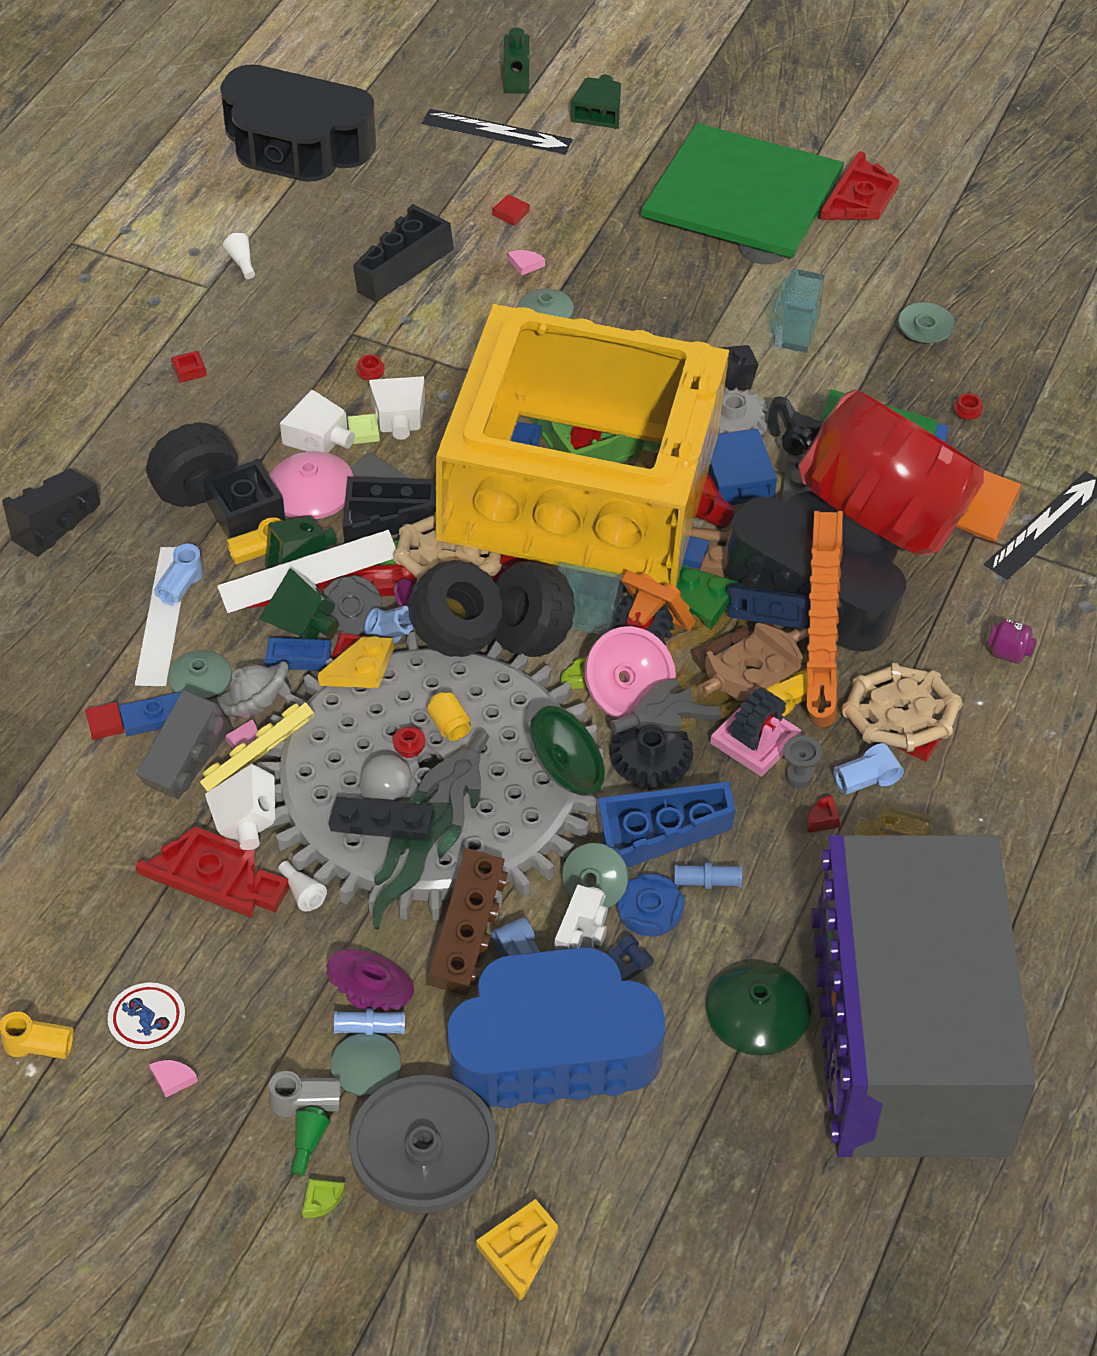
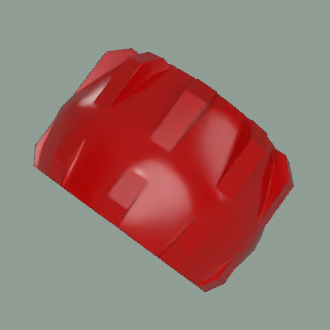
M856 389L841 395L829 416L823 421L818 434L798 464L803 484L810 487L821 499L838 511H843L844 515L885 540L915 555L922 556L940 551L984 483V468L901 414Z

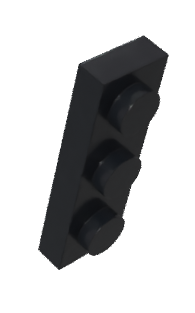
M336 797L328 825L331 832L428 841L435 817L434 806Z

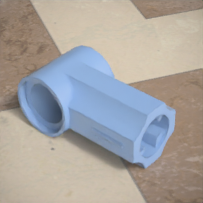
M187 543L179 545L174 549L173 562L154 588L155 596L159 597L163 603L171 606L179 603L191 584L198 582L202 578L201 556L197 546Z
M408 606L387 611L373 608L369 612L364 626L366 634L379 638H393L394 644L402 636L408 635L410 631L415 630L409 619Z
M880 743L868 749L863 757L834 767L833 775L840 792L847 795L876 783L881 787L890 786L902 777L904 769L888 745Z

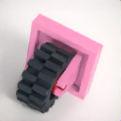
M759 687L758 690L755 689L752 695L749 694L746 698L747 701L742 703L740 708L711 735L710 744L762 777L784 755L785 743L790 738L801 735V729L783 718L782 714L786 710V702L765 688Z

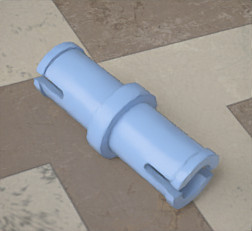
M366 1008V1012L334 1011V1034L366 1033V1035H373V1033H392L404 1035L405 1011L373 1012V1008Z

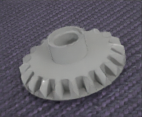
M724 387L718 434L759 429L762 436L768 429V408L766 407L765 400H759L758 394L750 395L748 389L741 392L737 387L734 390H728Z

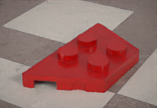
M859 151L822 208L820 218L824 220H879L898 190L899 179L887 173L878 163L870 164L865 160L866 154Z
M195 826L184 833L179 840L171 841L160 848L161 854L148 862L141 860L135 866L137 874L247 917L252 918L254 915L255 849L243 850L236 841Z

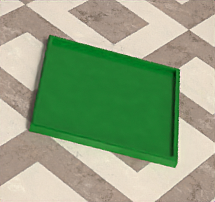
M696 123L642 207L641 216L794 258L843 171L844 162Z

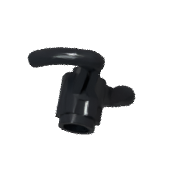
M777 396L769 405L767 412V425L770 434L777 437L781 433L778 424L779 412L786 428L782 436L784 450L794 456L802 455L808 450L818 434L823 421L815 420L796 412L786 397Z

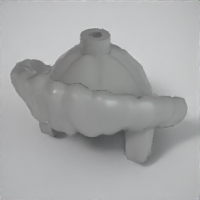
M282 661L278 665L271 667L251 665L236 669L232 674L230 691L217 699L218 707L224 715L243 717L245 719L263 712L265 708L273 703L277 693L283 697L291 694L290 687L284 681L288 675V664Z

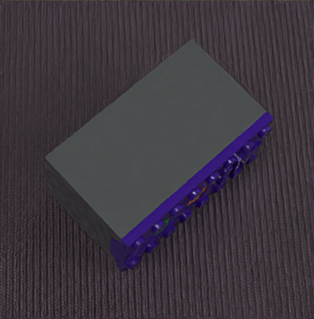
M829 835L827 849L821 850V870L825 872L817 908H811V927L817 928L818 937H814L813 953L814 958H820L821 965L816 967V985L823 988V996H819L818 1009L819 1017H825L826 1026L821 1028L822 1048H827L828 1057L824 1058L825 1079H830L831 1088L827 1089V1110L834 1111V1121H830L829 1135L830 1143L837 1144V1156L1012 1157L1035 1088V1079L998 835Z

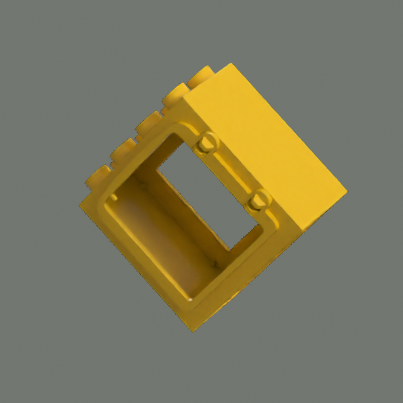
M493 304L436 455V540L619 579L623 578L627 570L638 575L643 572L651 576L656 583L663 586L665 583L676 587L718 437L729 350L712 347L707 343L699 341L686 342L655 336L644 330L630 331L595 324L587 319L579 318L573 320L538 313L526 307L512 308ZM519 415L617 435L624 434L627 437L661 443L655 466L652 469H646L511 441Z

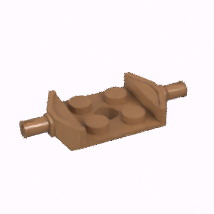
M758 622L755 624L754 633L716 656L711 651L706 653L705 667L707 676L710 679L698 685L699 693L703 694V697H707L714 691L720 690L721 692L725 691L738 701L746 700L749 694L752 695L755 689L758 690L759 687L768 689L801 669L803 656L796 643L808 637V630L806 628H796L791 632L785 633L780 629ZM752 666V667H756V668H758V669H754V668L747 669L746 667Z

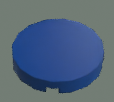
M657 874L639 875L638 879L632 881L630 879L623 897L617 902V913L620 921L630 931L642 936L655 937L667 934L677 927L683 917L684 897L682 892L680 893L677 885L672 880Z

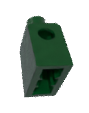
M512 28L509 34L504 35V93L529 94L530 36L524 34V30L521 28ZM512 66H521V70L513 71Z
M607 74L601 75L599 79L585 78L571 100V122L619 129L621 83L614 81Z
M309 516L269 523L265 567L269 569L324 551L325 547L337 543L336 533L331 527L321 529L315 520Z
M291 568L259 618L268 624L305 639H316L319 633L330 638L337 632L339 622L330 617L335 608V603L309 578Z

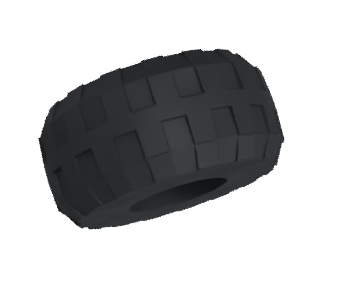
M194 422V424L181 425V427L169 431L156 442V445L149 453L146 473L152 487L165 503L167 502L177 507H193L206 502L203 479L237 467L238 457L228 437L219 427L207 423Z
M461 560L444 561L429 569L414 585L408 600L409 619L417 636L432 650L449 657H466L483 649L498 634L505 619V603L498 585L486 571H483L477 565ZM446 598L456 600L462 605L466 611L467 620L458 618L451 612L447 606Z
M529 561L516 563L499 576L498 581L495 582L502 592V598L505 603V619L503 626L495 636V640L501 645V648L517 655L524 654V656L542 657V655L551 653L565 640L573 624L572 620L575 614L574 594L567 578L553 566Z

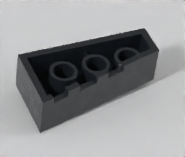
M411 204L407 209L408 214L405 217L400 216L395 221V227L391 232L385 231L380 237L381 242L377 246L372 245L353 265L357 292L378 302L453 251L454 246L450 222Z

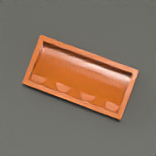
M984 470V483L973 498L967 512L955 527L996 543L1019 498L1021 484Z

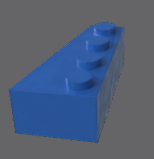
M729 782L598 798L596 817L601 843L615 849L625 861L627 868L731 830L735 807Z

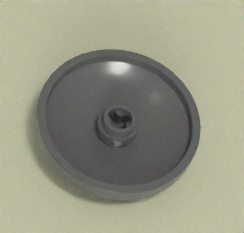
M414 1075L400 1078L384 1085L363 1103L351 1127L349 1146L354 1172L369 1194L393 1209L408 1213L427 1214L455 1207L466 1201L480 1189L488 1178L495 1162L497 1137L494 1120L489 1109L471 1089L455 1080L442 1076Z

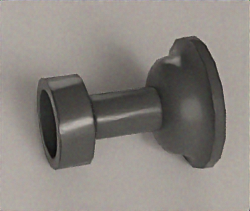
M799 735L790 738L784 745V757L791 764L787 769L786 780L794 788H806L812 782L813 771L811 767L820 762L823 753L821 744L816 739L810 736Z

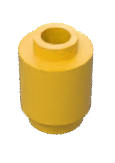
M440 692L430 699L427 713L443 737H447L450 741H457L469 733L471 729L469 724L470 718L455 694Z

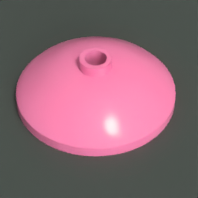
M307 451L286 458L272 470L269 476L283 497L284 513L286 516L294 519L309 516L316 520L331 516L345 507L347 476L353 477V473L347 462L336 455L320 451Z
M619 627L602 635L592 645L585 662V681L592 699L599 708L616 719L631 715L632 709L640 704L647 692L655 685L676 678L674 662L667 647L654 634L637 627ZM619 673H623L625 675V683L620 681Z

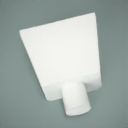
M424 376L369 380L371 405L374 414L377 416L380 431L392 432L394 438L402 440L409 437L410 431L421 428L425 404Z
M313 390L280 423L282 444L304 451L329 453L336 444L348 449L355 438V434L347 430L346 412Z
M250 764L205 794L217 831L220 835L238 842L243 850L256 849L260 845L258 833L271 826L275 821L274 775L253 764Z

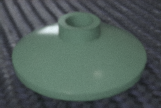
M550 288L536 289L528 292L521 298L518 306L530 308L538 313L568 319L572 317L574 310L573 302L569 296L559 290Z
M928 302L914 303L905 307L898 319L900 330L912 340L922 343H936L945 340L952 334L955 325L954 318L947 309Z
M207 650L192 651L180 656L171 665L168 673L169 685L174 693L185 690L206 700L213 699L222 694L229 686L232 677L228 661L220 654Z
M587 843L581 845L569 854L564 863L563 883L571 899L577 885L588 888L595 887L605 893L606 897L603 906L609 908L623 897L627 889L628 870L625 861L615 849L606 844ZM588 873H593L596 876L597 881L595 884L588 882Z

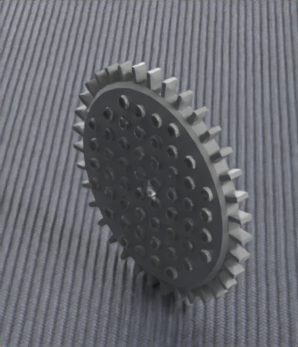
M410 632L406 641L407 650L392 653L379 688L320 686L317 679L307 674L304 677V687L312 695L309 701H304L292 694L285 696L286 709L296 703L301 706L306 702L314 712L315 717L265 754L281 757V762H257V767L274 775V779H280V784L275 785V802H284V806L275 808V821L268 828L290 822L291 828L275 835L276 847L279 851H282L301 842L305 848L292 856L293 867L299 872L317 860L323 866L313 875L314 880L327 885L335 875L344 879L345 881L339 890L340 902L347 904L360 887L371 892L368 896L369 913L376 914L382 906L384 896L399 898L398 910L400 919H408L412 910V900L429 901V912L432 920H440L442 913L441 900L451 899L465 848L473 846L480 848L476 851L504 858L505 862L502 870L508 872L506 883L511 881L516 890L525 897L530 894V882L524 874L527 870L533 867L542 876L551 880L554 877V864L545 855L552 850L567 859L574 850L575 845L562 838L565 831L586 839L589 835L590 822L573 816L575 810L597 815L598 798L577 795L557 785L540 767L530 740V724L533 715L545 706L562 708L560 704L571 698V686L566 682L548 692L544 686L551 680V668L545 665L530 677L523 672L528 666V656H524V654L518 655L510 665L500 661L502 648L497 641L490 647L487 655L473 653L466 657H449L431 648L419 649V641L415 632ZM332 658L327 660L326 666H328L334 660ZM440 692L455 694L470 718L469 724L471 729L469 733L457 741H450L447 737H443L427 713L430 699ZM516 702H524V704L519 705ZM584 702L564 709L579 721L586 719V705ZM373 711H381L378 714L372 713ZM273 714L270 719L271 724L275 726L284 718ZM489 715H493V716H497V717L490 718V717H488V716H489ZM420 719L424 722H416V720ZM345 724H349V725H352V726H350V727H345L344 725H345ZM596 724L586 726L585 728L591 734L594 741H597ZM404 727H415L424 733L426 744L418 756L405 758L394 749L393 736L388 734L391 732L396 733ZM479 730L485 731L489 735V739L482 749L486 752L480 753L481 795H469L466 792L464 797L465 822L463 831L452 830L453 811L451 801L449 808H434L435 817L429 835L430 838H433L431 841L330 831L328 823L336 797L366 799L363 797L359 785L365 765L373 758L381 755H394L402 759L410 768L413 779L407 795L404 798L399 796L393 802L428 805V801L437 793L438 789L431 793L428 798L418 795V788L422 782L420 779L424 778L431 770L426 767L420 768L418 762L420 763L426 758H431V754H436L437 759L443 762L456 755L463 748H468ZM317 737L324 738L322 740H315ZM507 737H513V739H511V740H507V739H505V738H507ZM436 741L440 742V744H432V742ZM365 746V747H368V748H366V749H360L359 747ZM600 748L599 751L603 759V750ZM333 759L339 760V761L336 762V763L330 762V761L333 760ZM522 759H527V760H531V761H529V762H523V761H521V760H522ZM497 772L501 773L502 775L495 776L493 774ZM303 773L310 774L309 776H301ZM542 781V782H546L547 784L541 785V784H539V782ZM348 782L355 783L354 785H346ZM515 795L519 796V798L513 799L510 796ZM318 796L326 797L324 799H317ZM483 809L491 810L488 813L482 812ZM532 818L537 819V821L529 822L527 819ZM501 832L508 833L507 836H500L498 834ZM351 842L358 843L356 846H349L348 844ZM398 851L404 852V854L400 856L395 855L394 853ZM442 861L450 862V864L448 865H442L440 863ZM496 890L493 902L500 903L499 908L502 907V892Z

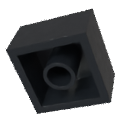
M259 459L203 479L207 505L228 539L258 529L259 524L267 518L273 517L279 518L282 521L285 520L283 497Z

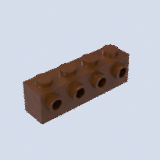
M465 848L426 985L466 996L470 985L476 987L482 968L475 965L479 953L485 955L491 936L485 933L487 922L494 923L500 904L493 902L496 890L503 892L508 872L502 870L505 862L504 858Z

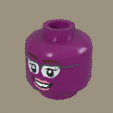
M1005 619L1000 624L995 623L989 638L988 647L992 648L994 657L1019 664L1024 660L1025 656L1032 657L1037 639L1032 638V628L1029 625Z

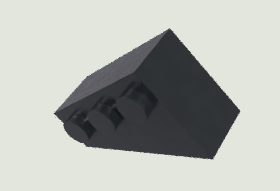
M71 468L44 480L43 486L37 489H32L31 487L24 489L22 496L15 499L7 497L2 500L11 540L37 557L53 547L68 531L73 530L82 519L94 512L100 505L97 484Z
M347 476L343 517L344 543L346 544L389 530L390 535L399 534V529L404 524L411 525L432 516L436 511V480Z

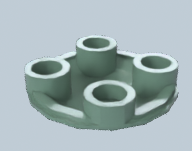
M359 1033L346 1038L336 1047L331 1057L332 1078H340L341 1088L346 1092L362 1096L365 1099H368L384 1085L395 1081L401 1070V1056L396 1045L386 1037L375 1033L373 1035Z

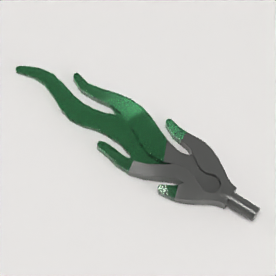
M479 730L468 748H463L456 755L444 760L431 769L423 778L415 795L408 801L410 804L423 805L431 793L438 789L437 793L425 804L434 806L435 817L428 841L391 838L383 869L374 877L375 885H381L391 878L404 850L409 848V854L400 874L376 899L373 907V926L376 930L380 928L383 913L388 905L420 881L427 856L437 839L448 830V833L438 846L439 858H442L458 840L465 822L464 797L466 792L470 797V807L472 809L477 807L481 796L480 753L489 739V735L485 731Z

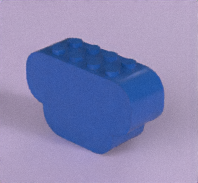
M574 948L510 955L496 959L481 974L478 986L479 997L471 998L461 1003L453 1011L448 1022L450 1078L475 1092L487 1107L512 1108L518 1104L529 1102L548 1104L555 1099L564 1098L583 1100L590 1095L599 1094L618 1096L626 1091L638 1090L649 1085L658 1075L662 1064L665 1019L658 996L649 987L641 983L622 981L615 961L606 953L593 948Z

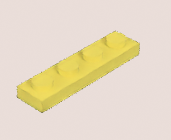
M305 702L301 706L297 703L292 705L282 713L284 719L275 726L269 723L255 734L257 739L247 746L245 743H242L229 753L231 759L223 765L217 762L209 767L202 774L205 778L200 781L205 790L209 792L239 771L253 764L312 720L315 716L308 704Z

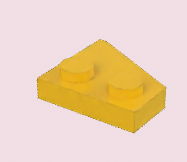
M375 636L360 638L318 673L319 685L379 688L394 650L393 638H379Z
M535 1199L476 1240V1248L519 1301L525 1297L558 1234V1225Z

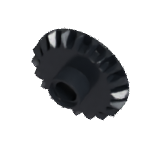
M654 725L646 726L641 730L633 727L612 736L609 756L613 768L625 780L643 787H662L678 781L688 772L693 761L692 742L688 739L687 732H668Z

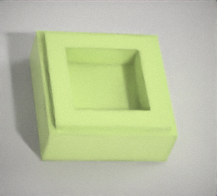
M376 414L347 417L349 431L355 434L352 444L380 441Z

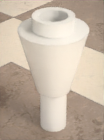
M244 233L230 234L223 242V248L241 267L244 277L251 279L255 276V272L250 263L249 238Z
M284 861L279 865L278 870L288 879V884L300 910L311 911L323 904L327 895L325 885L298 872L289 861Z

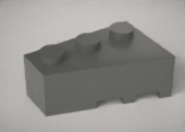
M182 690L136 775L146 786L179 800L233 728L216 703Z

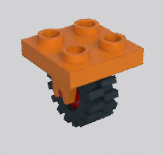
M627 570L621 581L634 601L629 597L625 600L628 604L627 606L620 604L618 609L621 614L615 612L614 615L617 621L613 622L615 629L619 627L641 628L654 634L664 645L667 644L664 640L665 637L671 639L672 633L670 630H674V625L687 631L691 630L696 621L689 611V605L682 600L681 592L676 587L665 583L664 586L656 583L651 576L643 572L638 575Z

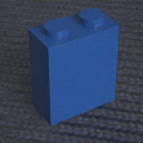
M759 429L718 434L708 474L711 476L723 499L731 505H738L758 497L775 498L777 477Z

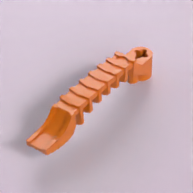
M814 511V532L811 551L812 576H810L811 593L809 594L811 610H809L810 628H808L810 641L808 645L809 662H807V709L811 722L818 727L832 725L838 715V670L835 658H838L836 645L838 630L836 625L839 623L837 607H839L838 592L840 591L839 579L841 578L843 511ZM822 695H824L826 708L824 713H818L820 705H822Z

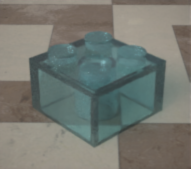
M792 268L789 278L783 279L780 291L782 297L777 296L774 306V313L778 314V318H774L771 334L776 335V347L804 353L808 352L820 317L825 275Z
M560 562L558 570L565 575L574 594L575 614L573 615L571 629L604 635L613 630V622H616L614 615L615 612H618L623 588L621 579L624 575Z

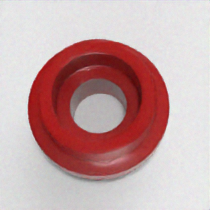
M369 354L360 358L356 366V372L364 380H376L383 376L385 366L378 356Z
M963 394L956 400L954 412L957 416L966 420L977 419L983 412L981 399L975 394Z
M415 727L401 728L393 736L394 749L405 758L418 756L426 744L424 733Z

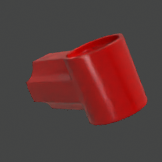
M707 474L696 516L718 528H724L731 523L734 517V508L723 499L711 476Z

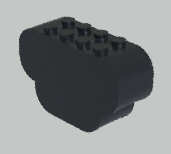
M255 64L243 65L233 69L221 83L220 90L225 132L228 138L235 142L238 161L247 168L295 180L313 182L327 178L335 171L336 167L353 168L364 164L370 159L376 149L374 100L371 94L361 88Z
M813 491L797 493L789 498L787 502L772 497H758L749 500L737 511L733 518L723 559L724 573L730 580L745 584L748 587L809 595L811 593L810 576H812L811 551L814 532V511L838 512V510L817 496ZM844 514L842 561L840 562L841 578L839 579L840 591L838 592L839 607H837L839 623L836 625L838 641L836 643L852 651H870L878 648L893 629L906 590V578L902 571L894 564L898 546L878 536Z

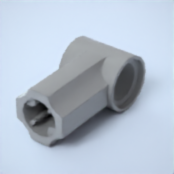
M290 1071L278 1072L273 1075L269 1082L270 1108L276 1115L281 1117L293 1116L297 1111H304L305 1107H314L323 1111H339L340 1078H299L297 1074ZM282 1092H290V1093H292V1094L289 1095V1096H281V1095H279V1094L282 1093Z

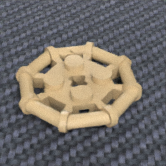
M436 511L432 516L411 525L404 524L399 529L400 538L397 549L393 552L394 561L398 565H403L417 578V581L429 569L444 561L461 560L472 563L492 576L501 570V554L437 541ZM435 528V530L432 532H429L425 535L422 534L425 531ZM410 544L417 546L418 550H410ZM481 554H489V557L483 558L480 556Z
M891 663L890 667L865 676L858 675L852 680L853 687L847 702L842 705V714L845 718L851 720L863 735V741L868 744L873 742L885 743L890 746L904 748L906 752H913L914 748L939 738H949L953 734L952 726L957 712L962 708L963 703L961 697L954 694L940 678L941 674L935 670L927 672L899 666L898 663ZM888 680L892 682L879 688L875 687V685ZM933 689L941 699L935 700L930 695ZM862 696L870 699L869 704H860ZM897 707H906L908 709L904 711L902 708ZM935 713L943 714L942 719L936 720L932 717H934ZM866 718H870L874 724H870ZM890 729L898 731V734L890 733Z

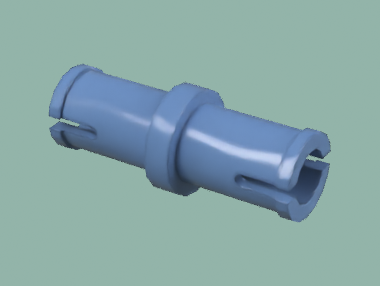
M705 862V866L675 865V884L677 887L705 886V889H712V886L742 887V865L712 866L711 862Z

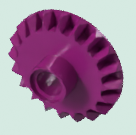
M355 949L340 950L330 956L326 965V974L330 978V983L338 986L340 993H346L348 1001L358 1008L366 1010V1008L376 1009L381 1007L386 1011L390 1008L399 1010L401 1006H407L413 996L414 986L408 975L394 963L376 954Z

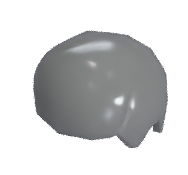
M381 755L373 758L365 765L359 788L363 797L368 800L393 802L397 797L402 796L404 798L407 795L413 777L409 766L402 759L394 755Z

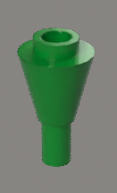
M305 1107L304 1111L296 1112V1154L291 1168L293 1175L305 1176L310 1155L315 1151L331 1123L325 1117L326 1113L321 1109Z

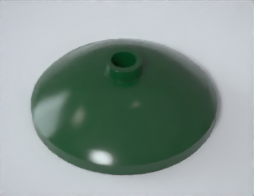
M545 706L538 710L531 719L530 740L542 770L557 785L568 792L588 796L598 791L604 783L605 768L601 753L591 734L577 718L560 707Z
M746 962L732 966L714 980L707 994L706 1016L711 1029L727 1046L745 1054L763 1056L787 1050L801 1039L810 1020V1000L804 986L789 971L770 963ZM755 994H763L765 997L759 998Z

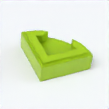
M587 657L576 659L574 664L562 673L561 685L568 682L571 689L587 688L585 681V662Z
M309 1179L302 1211L303 1218H315L332 1211L344 1196L346 1190L345 1183Z

